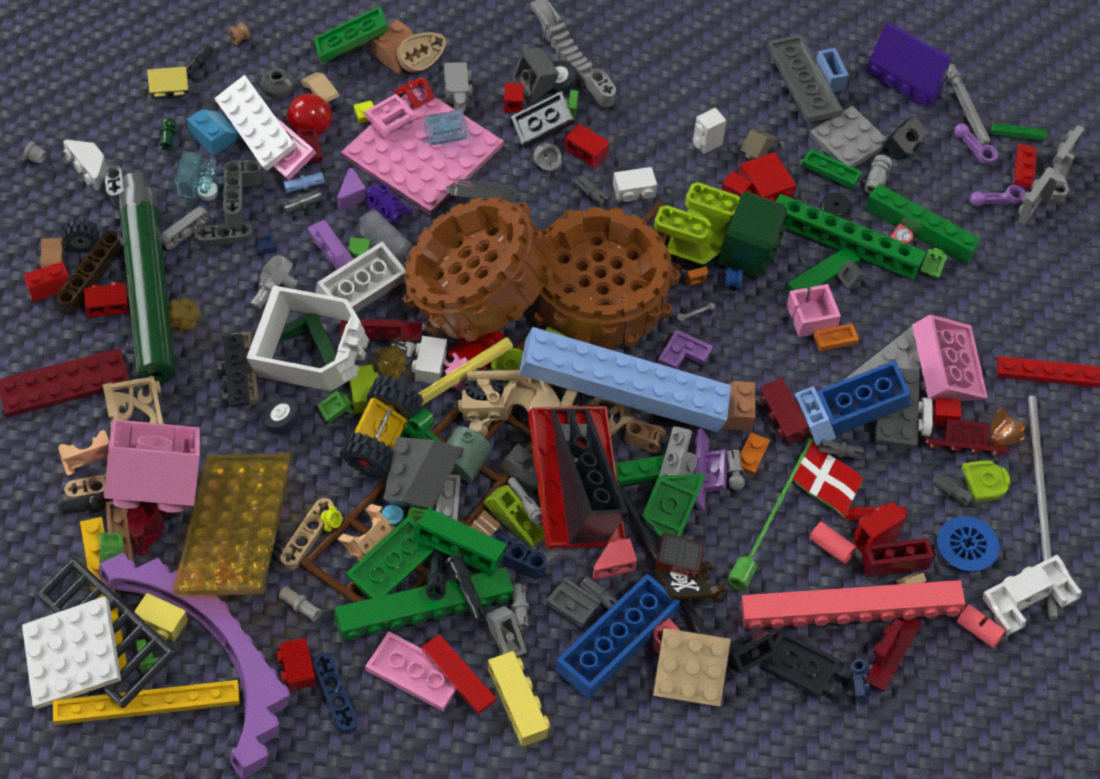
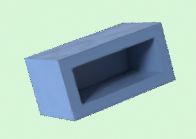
M836 48L818 51L816 62L833 93L845 90L849 74Z

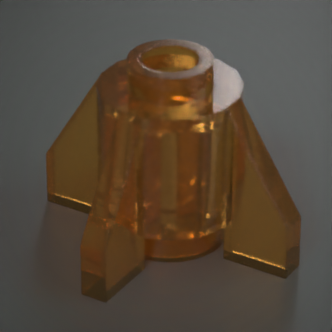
M1000 407L995 412L991 430L989 431V439L997 446H1006L1020 442L1025 437L1022 430L1026 425L1017 422L1013 417L1009 416L1004 407Z

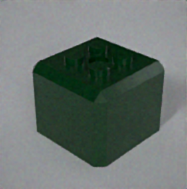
M743 191L727 230L718 264L734 270L742 269L743 273L756 278L764 276L769 262L773 263L786 228V225L783 224L787 213L786 206Z

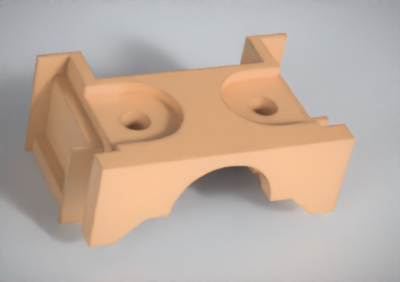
M105 430L100 431L97 437L93 438L92 445L84 450L77 449L74 445H59L58 450L67 476L74 474L75 468L105 458L108 461L110 441Z
M370 504L366 509L373 523L372 528L366 534L356 538L342 534L338 539L350 552V555L358 557V561L396 528L389 526L392 521L386 520L380 510L383 507Z

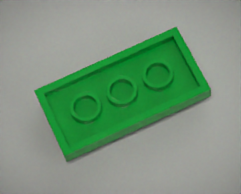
M381 6L315 37L314 42L318 56L322 63L330 61L344 52H349L360 44H365L377 36L384 35L389 31L384 12Z
M409 516L346 573V577L369 599L389 595L422 565L433 552L437 551V549L414 539L417 523Z

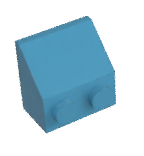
M202 109L187 118L189 134L212 156L242 138L234 125L220 112Z

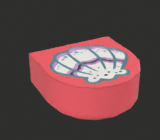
M899 224L890 237L906 244H911L913 233L907 227Z

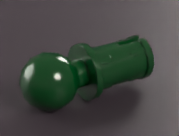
M166 117L161 121L160 146L163 150H171L173 147L172 142L175 136L176 122L171 117Z

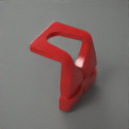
M421 77L393 90V95L406 92L413 108H417L435 99L427 79ZM420 84H423L426 94L423 101L418 100L411 90Z

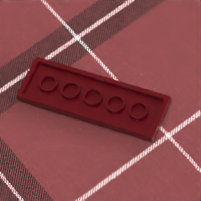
M118 348L1 378L0 396L6 418L104 393L103 384H114L130 380L121 349Z

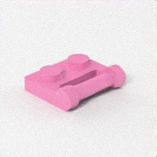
M397 94L365 111V116L380 131L384 138L404 124L417 120L413 110ZM403 113L405 115L393 123L385 125L386 122Z

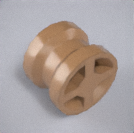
M243 22L238 23L237 27L228 28V34L235 45L240 44L242 40L250 39L249 30Z

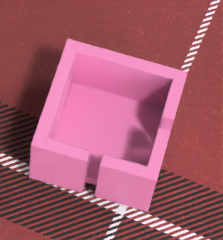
M828 284L811 287L807 303H805L808 294L807 288L789 292L787 308L791 318L794 319L793 324L798 337L813 335L815 330L839 325L841 315Z

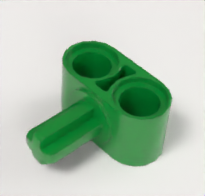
M427 409L419 410L415 416L407 421L400 435L401 438L442 442L430 431L434 423V417Z

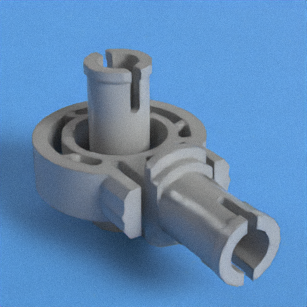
M281 255L273 256L263 268L261 281L258 284L260 290L250 304L261 310L270 296L273 285L279 286L282 284L287 288L293 289L298 282L297 279L288 274L293 263Z

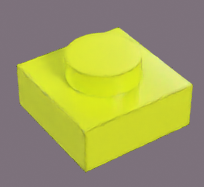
M372 101L353 105L359 124L368 122L365 111L374 106Z

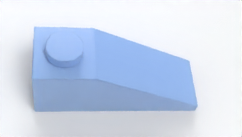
M814 386L795 393L816 446L820 445L822 439L828 441L836 439L830 420Z

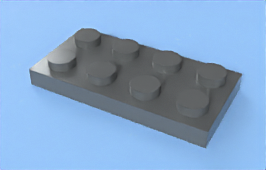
M899 368L910 391L913 406L875 420L874 443L916 448L918 440L920 371Z

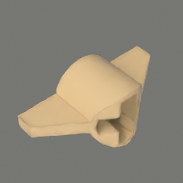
M490 417L483 421L475 419L470 423L469 428L485 437L492 420Z

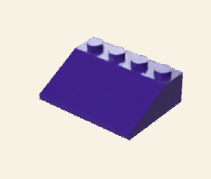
M887 22L870 57L866 73L917 101L919 104L930 108L941 95L952 58Z

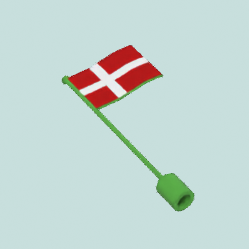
M810 437L806 440L808 443L749 557H739L730 572L727 583L733 589L745 591L757 570L753 557L792 481L813 497L832 507L845 518L863 478L851 467L827 453H821L813 438Z

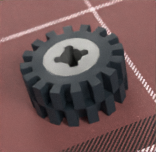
M72 219L70 223L66 222L62 227V245L65 246V249H70L71 252L77 250V253H81V251L88 253V250H91L99 240V228H97L96 224H93V221L87 222V219L83 221L77 219V221H74Z

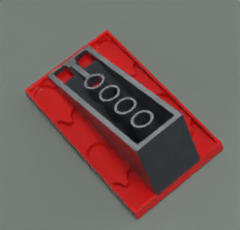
M531 407L528 421L533 442L532 451L539 484L538 492L543 514L541 518L547 549L607 546L616 539H626L623 520L628 511L618 487L607 407Z

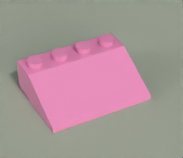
M928 315L912 324L928 398L933 400L936 397L960 399L961 401L988 399L971 325L934 315Z

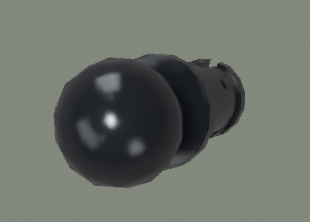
M92 493L87 499H84V496L81 495V498L62 501L64 514L82 510L86 512L87 507L98 510L104 505V498L99 493Z

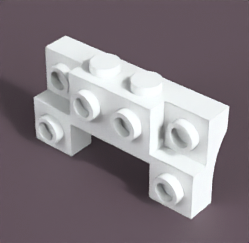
M1055 555L1034 567L1029 566L1014 577H1007L999 585L985 591L982 599L995 615V622L1006 630L1005 635L1008 636L1025 627L1026 619L1020 613L1024 608L1050 595L1055 598L1061 607H1064L1080 599L1082 591L1069 575L1063 561L1058 555Z

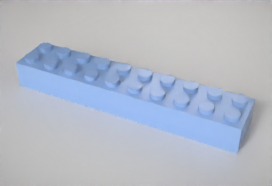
M532 327L525 339L519 375L718 432L727 421L731 385Z

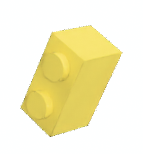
M186 67L147 70L149 93L154 94V97H165L166 93L181 96L185 95V92H189Z
M146 593L135 610V613L160 636L172 642H175L188 621L185 610L149 593Z

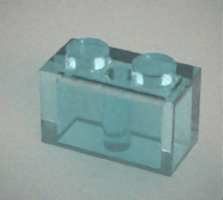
M462 109L424 116L425 131L430 146L467 139L468 127Z

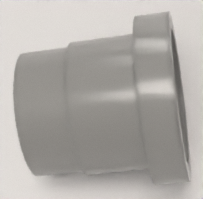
M31 141L25 147L22 157L25 160L42 164L47 156V152Z

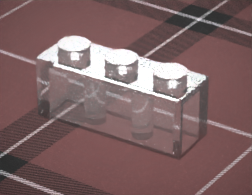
M376 209L360 217V234L365 239H370L372 246H376L383 241L400 264L404 266L412 249V244Z

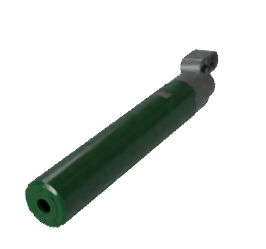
M111 166L105 171L106 192L112 203L120 207L136 375L138 379L154 376L155 381L163 384L175 377L176 365L156 192L150 188L143 173L133 172L124 175L119 166Z

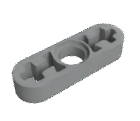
M197 207L163 232L161 235L162 245L167 249L174 248L193 234L198 227L205 225L210 218V214L203 207Z

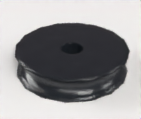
M840 193L827 194L821 204L822 211L840 218L847 216L851 207L849 199Z

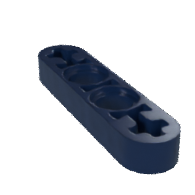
M318 654L313 661L314 671L336 727L342 734H351L357 728V719L333 658L329 654ZM321 661L327 664L328 673L326 674L323 667L320 666ZM333 679L338 684L335 688L330 689L325 686V682ZM343 699L345 701L343 707L336 708L332 705L334 700ZM344 713L346 714L348 722H350V726L346 727V725L343 724L342 714Z

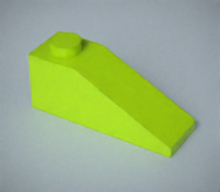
M508 485L497 488L484 501V504L493 515L530 548H535L545 538L543 527L530 521L528 513L523 509V503Z

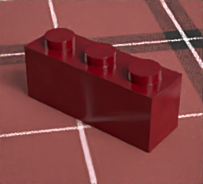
M782 377L760 387L762 395L759 396L763 407H768L770 410L768 416L772 424L776 423L779 428L776 430L781 440L785 439L788 446L811 436L809 425Z
M929 538L865 546L861 559L866 577L929 569L934 559V554Z

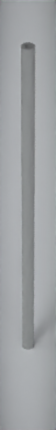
M1029 396L1028 405L1044 562L1050 559L1052 554L1036 396ZM1050 595L1047 597L1048 615L1050 620H1055L1058 618L1055 598Z

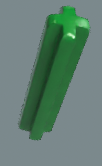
M993 123L991 127V134L1043 141L1046 140L1048 135L1046 129L997 123Z

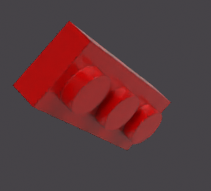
M1018 144L1013 185L1031 189L1035 181L1037 148Z

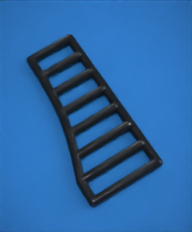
M72 558L38 592V597L54 613L64 611L62 607L89 582L95 588L79 605L93 601L102 594L109 599L110 611L116 607L123 613L113 623L114 635L129 620L137 626L116 647L118 658L143 633L151 639L120 671L121 681L103 687L105 693L119 707L125 708L176 656L177 651L77 558ZM74 569L78 571L81 576L55 601L49 594ZM159 646L165 654L124 696L119 694L115 689Z

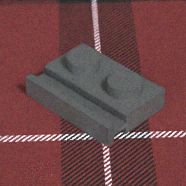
M564 578L563 582L547 599L546 605L583 628L595 613V610L601 605V601L567 578Z

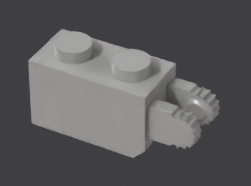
M467 62L444 63L446 102L454 104V109L462 114L466 110L465 104L469 103V96H472V84H468V81H471V70H467Z

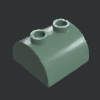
M457 427L446 444L461 447L464 451L461 456H458L451 475H461L462 480L471 484L491 453V446L478 432L467 427Z

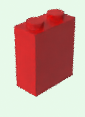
M775 152L741 163L739 175L752 181L751 190L753 194L776 201L780 194L794 198L797 185Z

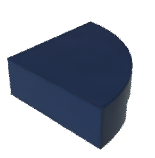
M273 233L263 236V239L257 244L258 256L277 252Z

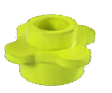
M330 506L328 511L321 514L325 531L330 532L332 528L339 527L342 522V515L339 511H336L335 506Z

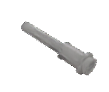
M510 478L508 483L522 501L523 509L528 513L530 521L536 524L542 523V509L534 499L527 495L516 478Z

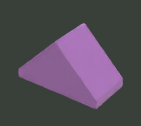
M353 168L348 169L337 196L338 210H344L366 200V187Z

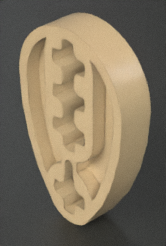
M431 32L412 35L399 44L397 59L400 65L408 72H422L431 66L443 53L446 39L441 34ZM435 41H439L440 43L439 45L431 46V44ZM425 49V52L420 53L418 56H414L407 61L405 60V57L410 56L413 52Z

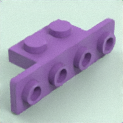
M325 220L308 227V232L315 240L318 248L324 252L327 260L336 270L354 260Z
M698 429V435L695 438L698 459L695 473L693 474L704 473L706 476L694 504L702 511L705 510L706 492L726 490L728 459L725 449L709 452V438L703 429Z

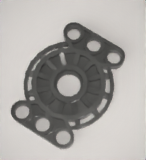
M458 179V181H454L451 185L445 187V191L453 196L483 198L487 200L489 197H494L509 202V200H520L521 195L515 191L513 185Z

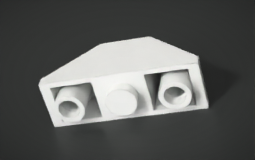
M74 140L63 141L65 147L63 152L67 160H72L76 171L83 174L86 183L89 186L92 185L98 191L107 168L102 152L94 143Z

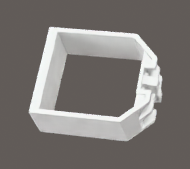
M273 285L247 355V360L257 377L332 391L357 377L360 367L354 365L355 360H364L366 355L364 349L367 348L369 339L347 299ZM290 310L314 313L319 316L348 321L335 361L322 368H315L272 359Z

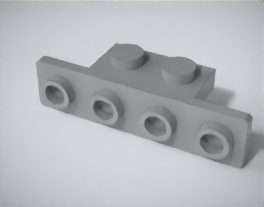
M673 427L659 476L694 473L698 455L687 452L692 435L691 430Z

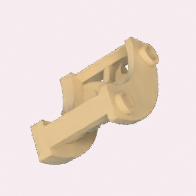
M154 376L114 384H103L109 418L113 417L114 420L127 421L132 416L133 407H135L150 418L149 423L163 424L157 395L161 393L159 381H155ZM148 384L150 389L149 396L144 397L142 395L143 389L138 392V399L135 398L134 387ZM129 388V395L113 392L114 390ZM153 402L156 412L149 407ZM126 404L129 405L126 413L122 414L119 412L121 408L126 410Z

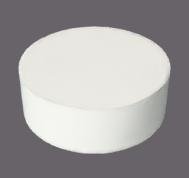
M205 181L198 186V196L202 200L211 201L217 197L218 190L215 183Z

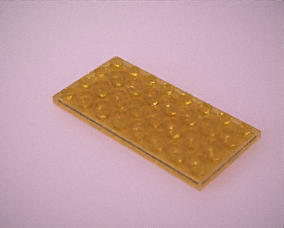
M291 454L207 455L173 588L175 595L263 594L292 463Z

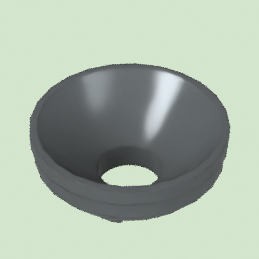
M277 68L263 74L260 86L266 96L280 99L289 96L293 92L295 81L290 72ZM275 74L282 76L279 80H274L271 77Z

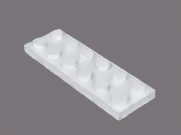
M245 75L215 98L266 171L297 148L296 144Z

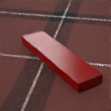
M440 634L422 646V651L478 715L496 702V697Z

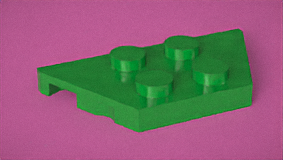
M706 474L658 476L642 517L662 540L666 535L681 537Z

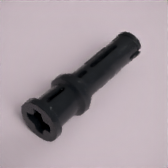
M435 551L431 554L430 574L426 580V594L432 600H440L446 595L445 585L447 579L443 574L445 556L442 552Z
M456 554L445 560V564L450 567L454 576L452 578L453 582L459 585L473 619L477 621L479 620L478 617L482 619L487 616V613L470 579L472 573L470 570H467L463 561V554Z

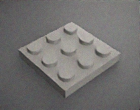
M853 106L844 110L841 116L832 117L809 132V136L831 158L853 168L886 148L882 144L886 138Z

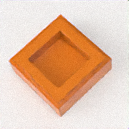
M702 267L687 271L685 277L686 286L705 282L708 275L707 268Z

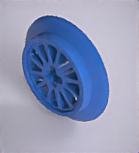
M969 516L952 518L944 523L938 532L937 544L939 551L945 560L956 568L966 571L983 570L993 564L999 554L997 535L988 524L977 518ZM967 542L970 543L969 548L965 547Z

